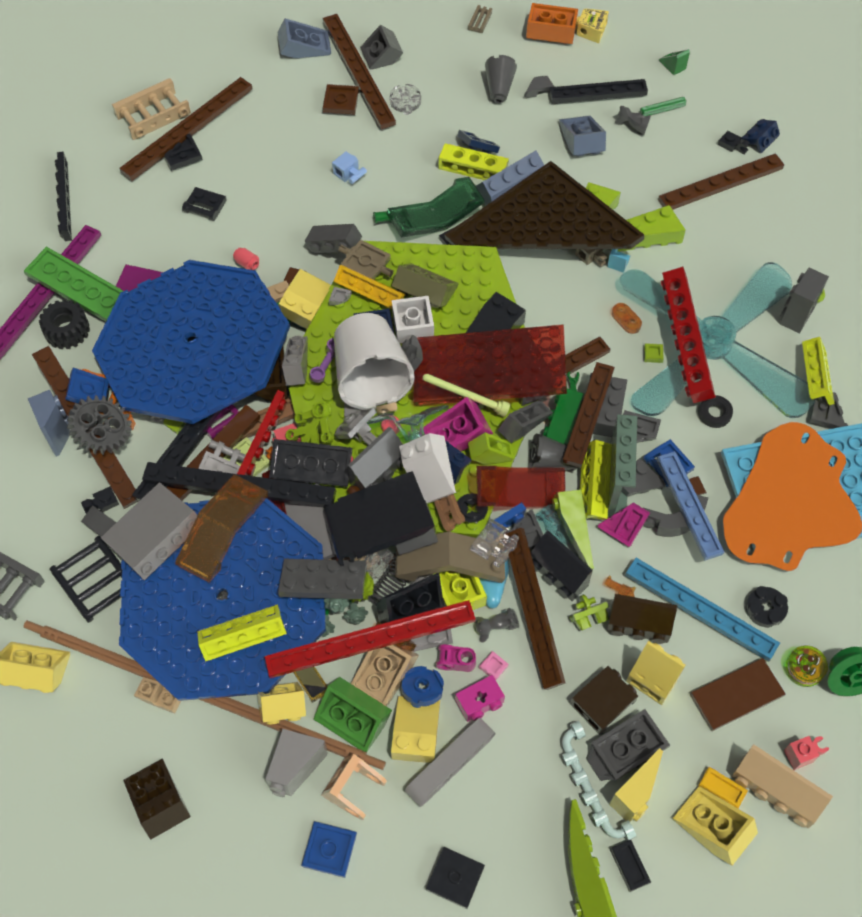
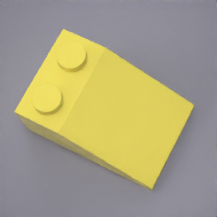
M300 269L278 306L287 319L307 329L328 294L331 285Z
M398 696L391 747L392 760L432 763L435 760L440 700L430 706L415 708L404 696Z
M660 748L615 793L609 804L625 821L629 820L631 822L634 819L637 822L649 808L646 804L651 797L663 754Z
M700 786L673 817L676 823L712 854L731 866L734 865L758 834L753 817Z

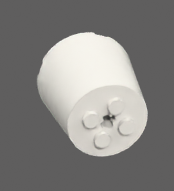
M373 313L357 314L347 318L337 327L334 333L337 384L340 397L347 405L358 409H376L378 405L397 402L409 392L415 379L413 367L389 324L383 317Z

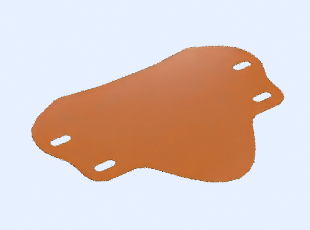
M785 423L768 432L763 437L756 462L740 494L723 518L724 536L730 551L741 560L749 563L769 564L782 570L792 571L798 567L804 552L809 548L837 546L855 540L861 534L862 521L854 503L840 484L839 477L846 464L845 455L840 450L826 443L813 428L802 423ZM806 432L809 433L810 436L808 441L806 443H802L801 439L803 437V434ZM832 456L837 457L834 467L829 466ZM755 544L756 548L753 554L748 555L746 552L749 545ZM788 551L792 552L790 562L785 563L783 559Z

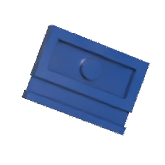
M521 502L490 522L487 534L489 536L501 534L513 524L520 522L524 518L526 511L523 503Z

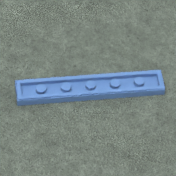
M676 452L658 456L656 459L704 561L723 555L724 550Z

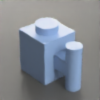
M347 151L332 162L333 174L344 182L348 180L353 184L367 173L364 167L359 169L358 159Z

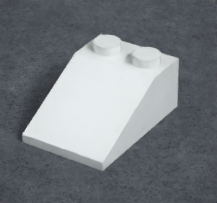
M428 433L399 446L403 467L406 473L413 471L427 504L456 493L444 436Z

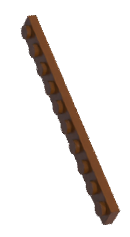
M338 14L324 17L323 23L356 85L359 86V90L380 129L396 125L392 112Z
M242 77L238 78L119 168L120 172L133 181L165 156L164 154L173 149L178 142L182 143L185 141L187 134L192 136L253 89L252 84Z
M47 346L33 353L32 356L69 416V412L75 404L65 400L69 378L51 348ZM90 448L91 455L123 508L126 509L137 503L138 500L132 496L136 489L114 452L109 453L106 449L104 455L101 454L100 450H97L96 454H94L93 449Z

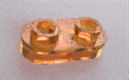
M625 303L614 305L612 317L627 333H638L641 329L642 321L637 314Z

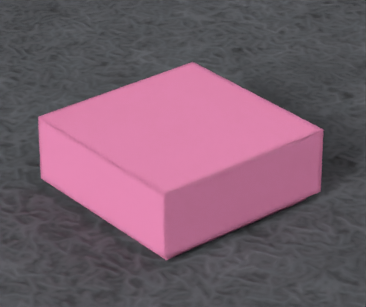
M492 651L479 666V669L488 676L493 675L495 680H497L509 664Z

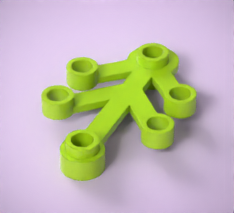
M319 401L313 405L312 410L304 413L298 412L295 415L296 423L305 424L308 419L313 418L309 425L287 430L286 438L296 441L299 436L304 435L301 442L310 443L311 441V443L320 444L317 430L320 424L322 431L321 441L332 443L334 435L332 432H329L327 420L331 412L329 403Z

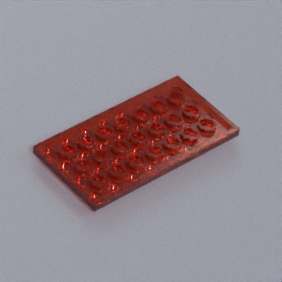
M564 324L417 338L422 349L423 361L414 371L413 403L415 406L458 403L465 398L424 381V374L432 375L491 400L567 394Z

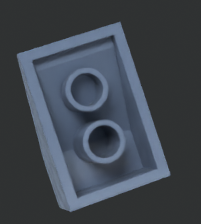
M284 18L278 30L281 55L292 58L331 55L327 30Z
M590 115L559 119L568 149L573 155L583 156L587 153L599 154L602 151H606V131Z

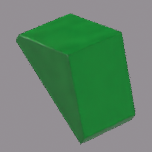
M690 50L669 53L660 58L659 61L669 72L676 75L687 68Z

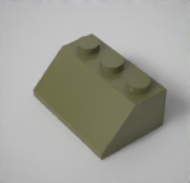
M409 263L398 266L392 287L397 288V291L404 294L409 293L413 295V298L429 296L430 306L439 308L447 305L459 283Z

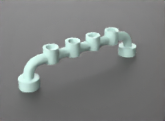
M579 721L570 724L571 729L564 734L562 739L565 751L562 754V758L567 767L572 765L575 773L571 774L576 786L582 785L585 793L581 794L585 805H591L595 812L591 816L596 827L602 826L606 834L612 838L626 837L627 840L635 838L636 833L629 820L620 823L621 829H614L611 826L589 782L587 774L571 746V739L573 737L579 740L586 736L583 727Z

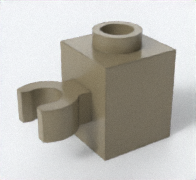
M576 249L575 255L586 265H589L594 260L600 267L606 264L604 260L607 259V255L603 253V249Z

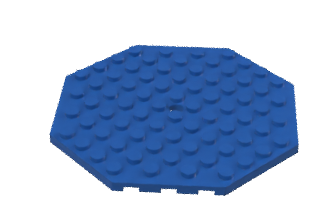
M188 260L183 262V266L175 270L171 268L161 273L160 277L152 281L148 279L138 284L137 288L129 292L125 290L120 293L92 352L120 406L125 411L194 424L267 386L290 329V324L255 270ZM192 336L196 337V339L192 341H187V339L191 338Z
M256 496V498L244 499V497L231 498L226 501L207 500L190 504L184 502L195 511L204 524L151 575L143 580L124 560L121 561L122 580L119 622L121 628L119 646L178 701L258 695V692L269 694L285 675L270 679L265 656L314 643L326 631L325 598L279 597L278 591L284 559L324 560L323 546L265 496ZM227 591V599L219 600L217 598L219 592ZM278 604L287 634L205 662L198 644L197 631Z

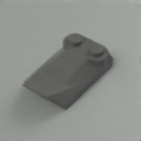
M646 709L591 742L587 761L601 781H616L647 762L659 748L664 751L670 747V744Z

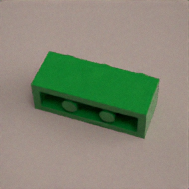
M562 387L561 393L557 392L554 401L557 405L555 410H551L553 412L549 416L551 423L549 427L546 426L544 436L568 445L584 399V393Z

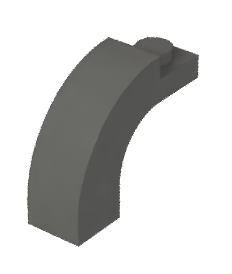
M697 495L705 511L708 497ZM643 507V509L650 512L644 526L658 528L657 536L675 537L690 531L681 511L674 514H664Z

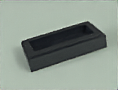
M628 840L610 849L630 892L651 883L632 840Z

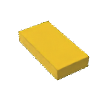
M710 766L698 787L704 788L736 808L740 807L748 792L747 789Z

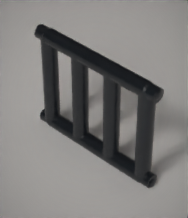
M100 536L95 537V542L57 567L53 565L49 568L54 578L87 623L93 621V616L121 598L120 588L89 610L83 603L84 600L120 576L122 578L120 561ZM100 548L105 555L104 557L68 581L66 580L62 572ZM109 562L112 564L115 571L79 595L73 590V586Z

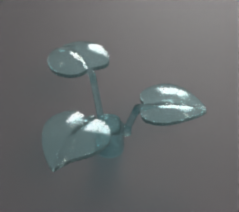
M449 405L430 407L411 417H405L398 421L393 416V412L383 413L372 417L367 424L392 420L403 434L405 441L410 442L425 435L423 420L428 415H432L442 409L449 410ZM419 423H420V431H419V428H415V426H418ZM400 424L411 426L412 430L408 431V435Z

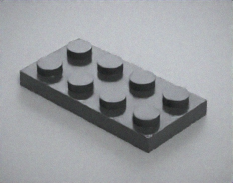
M284 559L278 591L279 597L363 599L367 563L366 561L354 560L352 562L351 560H343L344 566H342L338 560Z

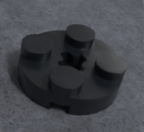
M759 586L749 595L746 601V611L748 610L750 619L755 624L769 628L777 624L779 625L787 616L788 599L774 588ZM768 603L772 609L765 611V607L762 604Z

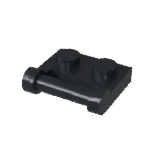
M195 187L188 200L183 203L182 211L203 215L215 221L227 199L224 195Z

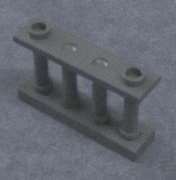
M0 552V567L6 569V574L0 580V594L13 577L18 575L23 581L4 606L0 604V616L6 620L9 617L16 621L18 617L14 614L12 608L29 586L34 584L40 588L45 581L38 572Z

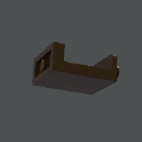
M607 666L572 698L570 705L601 735L610 723L631 704L633 705L636 702L638 695L632 685L626 684L622 680L617 670Z

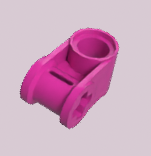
M447 644L439 645L438 650L440 654L439 661L436 662V668L445 671L471 672L475 669L476 653L473 649ZM464 657H470L472 661L469 663H465L462 661V659Z

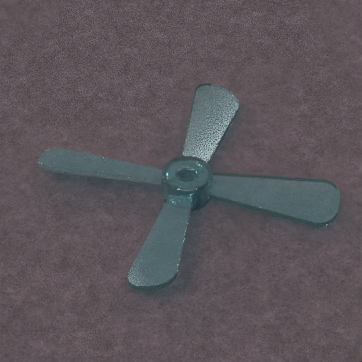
M768 262L759 269L722 317L709 316L701 320L697 316L707 359L718 360L723 358L783 415L789 418H799L807 413L816 398L811 399L809 395L808 382L735 341L738 331L788 295L792 288L790 275L777 263ZM637 269L628 270L621 275L619 282L625 291L669 317L667 310L670 309V305H666L664 298L667 292L666 290L663 291L660 284L647 273ZM678 359L632 395L631 405L635 410L647 416H656L662 414L687 385V381L684 382L681 373L684 370V366H680Z

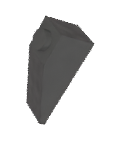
M541 400L535 401L510 413L498 431L506 440L513 443L529 433L552 415L553 412Z

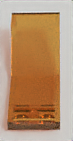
M234 474L198 513L175 564L210 583L221 570L222 560L235 533L268 497V491Z

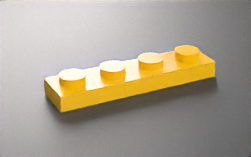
M344 265L339 266L333 281L391 309L392 300L403 299L405 295Z

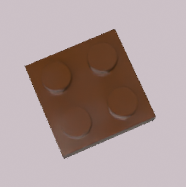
M327 84L323 113L355 115L359 86Z

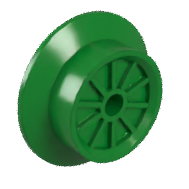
M862 647L845 648L831 659L827 683L830 690L837 695L862 694Z

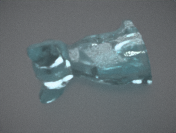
M552 504L544 507L536 514V518L539 521H543L546 531L548 530L558 540L568 545L564 535L560 532L561 521L557 515V510L553 509Z

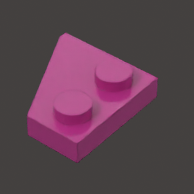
M633 502L601 522L597 527L630 547L650 512Z

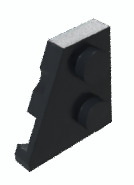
M187 134L185 141L182 143L178 142L173 149L164 154L171 171L203 160L191 134Z

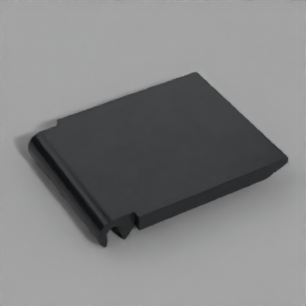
M413 471L338 498V502L326 506L323 510L338 562L342 566H344L343 559L345 557H350L351 561L354 562L356 557L359 559L421 536L435 527Z

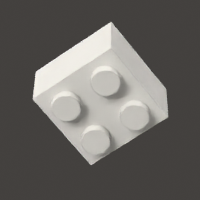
M429 296L392 300V314L396 337L399 343H403L406 339L409 340L412 335L416 336L418 341L434 339V322Z

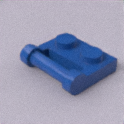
M671 439L643 457L645 463H649L664 480L667 488L669 485L655 459L657 456L675 451L686 474H689L695 468Z

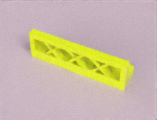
M821 337L802 341L811 399L825 396L829 405L835 404L827 352Z
M599 440L591 441L581 468L580 489L582 491L585 511L587 506L586 519L592 517L605 520L608 519L612 444Z
M278 604L197 631L198 644L205 662L287 634Z

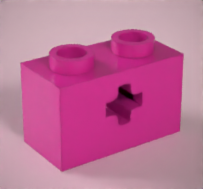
M493 675L455 694V701L467 722L482 718L484 713L489 710H498L503 706L502 703H504L505 695ZM477 698H480L481 700L485 699L484 703H482L480 700L477 701Z

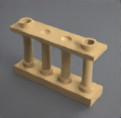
M171 78L112 104L117 119L120 120L125 117L131 125L128 128L132 140L138 139L191 114L189 102L185 100L180 103L174 95L176 92ZM168 97L174 106L165 109L160 101ZM152 104L159 110V113L153 116L146 110V107ZM140 111L145 119L136 123L131 114Z

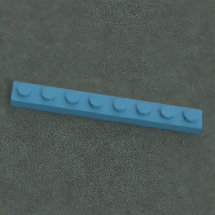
M637 557L625 574L626 577L671 604L677 605L681 610L768 662L780 645V642Z

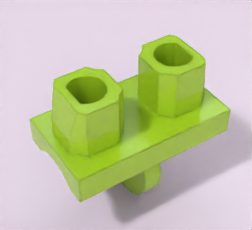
M583 594L580 596V602L575 604L577 610L583 608L584 611L569 616L571 622L575 621L580 631L592 627L587 617L591 614L594 615L597 624L609 620L606 608H609L607 602L591 608V604L596 603L595 598L588 599Z

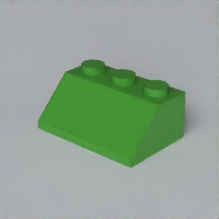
M339 677L328 685L314 720L356 748L368 752L385 727L392 710Z

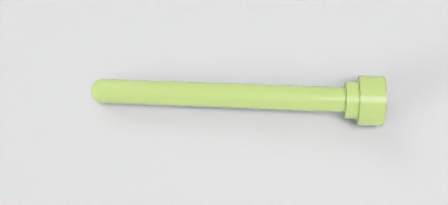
M423 375L424 381L490 407L499 416L505 417L509 411L510 403L506 401L495 402L432 375Z

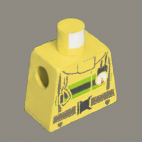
M583 9L581 16H577L576 34L590 41L600 43L607 25L609 11Z

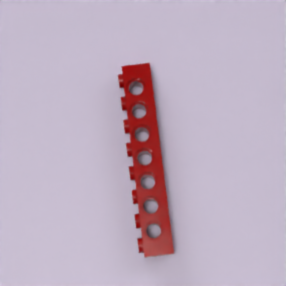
M682 266L663 272L664 280H661L663 291L666 290L667 292L664 298L666 305H670V309L667 312L669 319L673 320L674 323L671 325L673 335L677 336L674 342L677 351L680 350L681 355H678L680 366H684V370L681 373L684 382L687 381L688 384L685 387L687 397H691L693 403L716 398L685 269Z

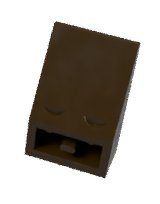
M163 758L123 780L140 824L150 840L191 817Z

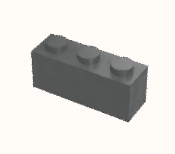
M355 224L318 225L311 228L305 243L313 253L339 252L340 245L349 249L356 246L362 235Z

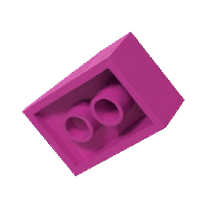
M468 397L421 428L423 435L432 433L444 436L445 441L449 442L460 452L468 449V442L485 432L493 434L477 403Z

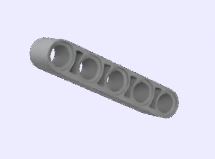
M478 718L406 787L405 792L419 807H422L484 748L496 733L481 718Z

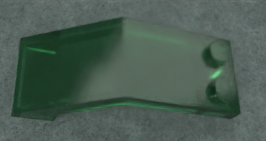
M470 177L457 178L450 188L430 202L388 208L387 215L402 238L447 230L481 206L485 200Z

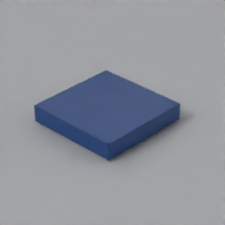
M73 367L70 373L65 400L79 404L80 399L86 402L87 396L94 400L95 395L98 396L99 400H102L103 396H107L108 380Z
M314 821L301 866L345 878L357 832Z

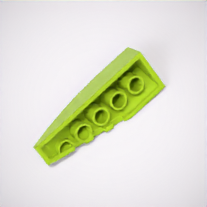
M574 799L571 801L569 810L568 854L576 903H574L576 916L617 917L605 878L599 877L600 864L598 858L591 855L593 844L588 834L584 835L583 830H586V825L577 800Z

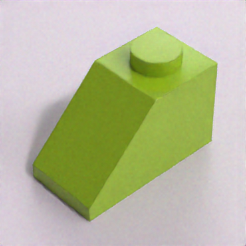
M485 432L468 442L471 460L492 464L514 460L512 444L499 437Z

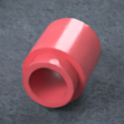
M240 247L234 252L233 258L235 262L243 268L255 270L259 266V257L248 249Z

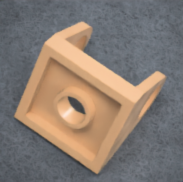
M352 754L344 758L321 796L351 815L364 820L366 815L344 798L340 791L353 771L361 773L382 786L386 784L387 780L362 759Z

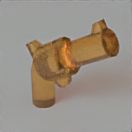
M610 575L608 576L604 585L617 591L620 595L635 597L634 591L636 587L631 588L625 584L621 585L612 580Z

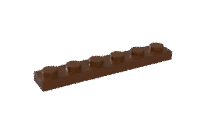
M596 362L563 458V463L582 468L615 367Z

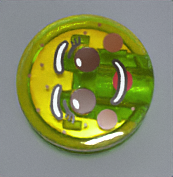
M803 645L791 652L786 660L785 669L788 677L795 684L801 687H813L827 674L828 662L825 655L819 649Z

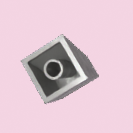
M282 729L265 779L272 794L285 797V795L292 796L327 756L328 751L325 740Z

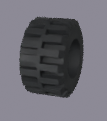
M58 300L54 304L50 303L48 308L42 310L43 314L39 316V325L47 342L56 348L58 346L59 349L64 347L71 349V346L76 347L78 343L82 344L84 338L88 337L87 332H90L89 322L83 308L78 303H74L72 300L69 302L67 300L59 302ZM70 322L66 326L59 327L63 323Z

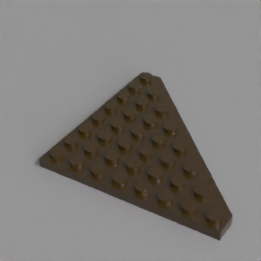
M550 161L445 234V239L451 245L496 247L497 249H632L644 240V234Z

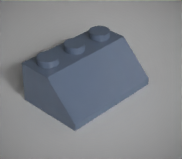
M49 389L28 398V401L43 435L57 457L62 452L69 438L70 429H67L69 423L67 421L68 416L58 396H53Z

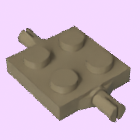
M361 239L351 249L340 245L338 251L346 255L341 265L372 279H375L380 273L389 277L393 275L394 271L385 267L391 259L389 253Z

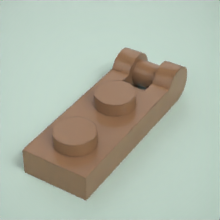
M454 494L434 501L442 525L447 532L452 531L455 525H460L465 521V517L460 512Z

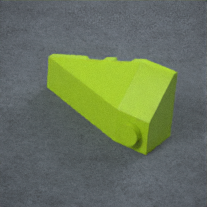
M580 489L558 492L554 495L555 498L552 499L553 509L557 510V515L579 558L591 569H594L582 491Z

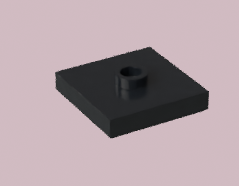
M443 847L426 891L468 909L485 865Z

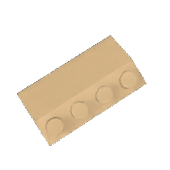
M754 744L744 755L731 776L737 784L755 792L754 794L757 798L763 801L767 800L774 805L778 812L788 814L796 824L808 829L817 821L833 797Z

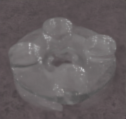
M405 84V87L398 85L390 91V107L396 111L409 115L421 105L420 90L414 85Z
M386 548L359 558L358 561H366V572H369V575L375 580L376 578H381L394 555Z

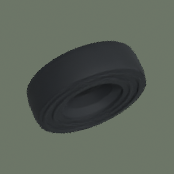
M716 395V398L700 403L698 409L699 418L709 427L721 428L730 422L733 416V407L726 398ZM717 406L722 409L723 414L720 417H714L709 413V408Z

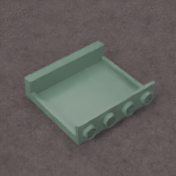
M617 414L610 442L612 444L608 517L627 507V496L621 491L622 487H636L637 416Z

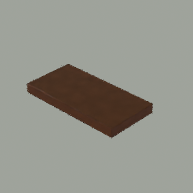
M764 658L691 692L690 695L713 732L784 697L786 693Z

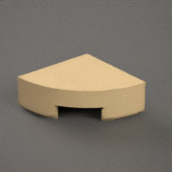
M396 402L376 407L377 414L392 412L398 409Z

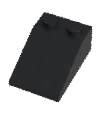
M495 292L484 304L462 340L493 359L525 323L526 310L500 293Z

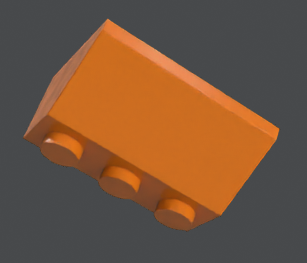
M532 3L527 23L526 38L573 44L578 9Z

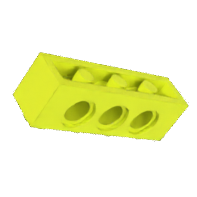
M446 143L439 156L440 170L481 180L490 178L507 168L509 164V158Z

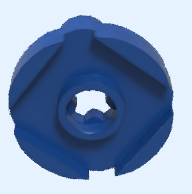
M417 666L406 672L402 680V694L415 708L430 706L442 698L444 681L438 671L434 669L431 671L425 666ZM419 684L427 685L426 689H420Z

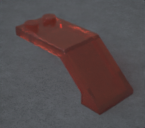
M476 466L477 506L515 507L522 502L525 507H553L552 499L555 498L554 495L565 491V468Z

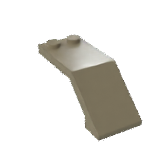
M444 532L437 534L438 542L430 546H424L399 555L396 548L395 577L414 582L418 576L454 571L503 583L505 580L504 545L453 532Z

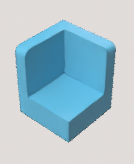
M612 249L607 267L624 273L630 260V255L618 252V249Z

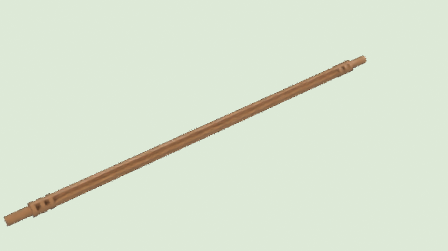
M28 620L24 623L25 629L40 634L42 638L138 676L157 681L135 660L49 626L43 627ZM228 697L199 699L279 732H282V729L325 740L327 751L344 758L355 754L368 765L381 770L385 768V761L369 756L363 750L287 720H279L277 724H267L262 721L259 709Z

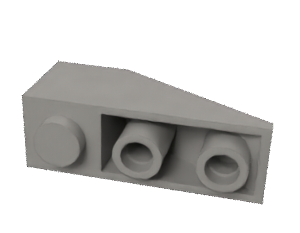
M307 336L289 338L282 364L286 386L305 384L307 377Z

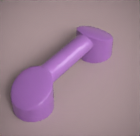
M334 338L329 339L327 342V355L320 367H314L310 371V379L313 382L321 383L325 380V371L333 357H335Z

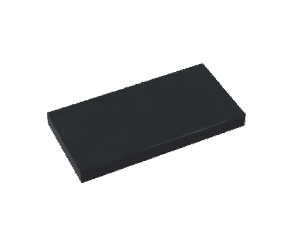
M274 439L269 478L348 487V464L352 459L353 448Z

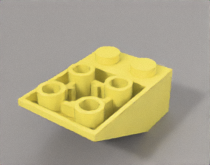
M648 641L626 682L662 705L676 685L686 665L679 657L665 652L659 644Z

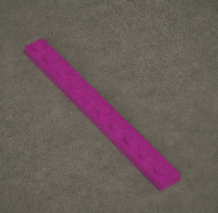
M85 225L61 255L78 264L100 238V231ZM37 283L0 328V359L55 293L54 291Z

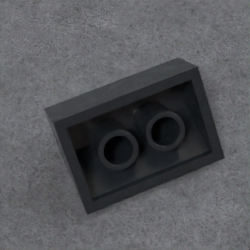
M547 530L531 551L535 571H539L544 576L545 581L550 585H554L564 598H568L573 602L589 586L593 570Z
M440 574L431 575L383 597L376 604L379 621L383 624L444 607Z

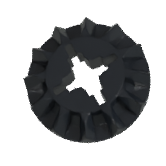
M470 493L463 495L457 501L460 512L464 515L465 521L468 524L470 522L477 524L478 521L484 520L488 512V505L482 496ZM468 506L471 507V508H472L473 506H476V507H475V511H476V512L471 511V512L469 513V512H468Z

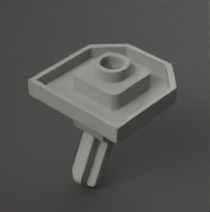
M359 409L347 415L343 420L344 422L336 429L335 436L338 439H351L355 437L360 443L364 441L369 446L377 438L370 432L371 428L367 424L376 414L375 409Z

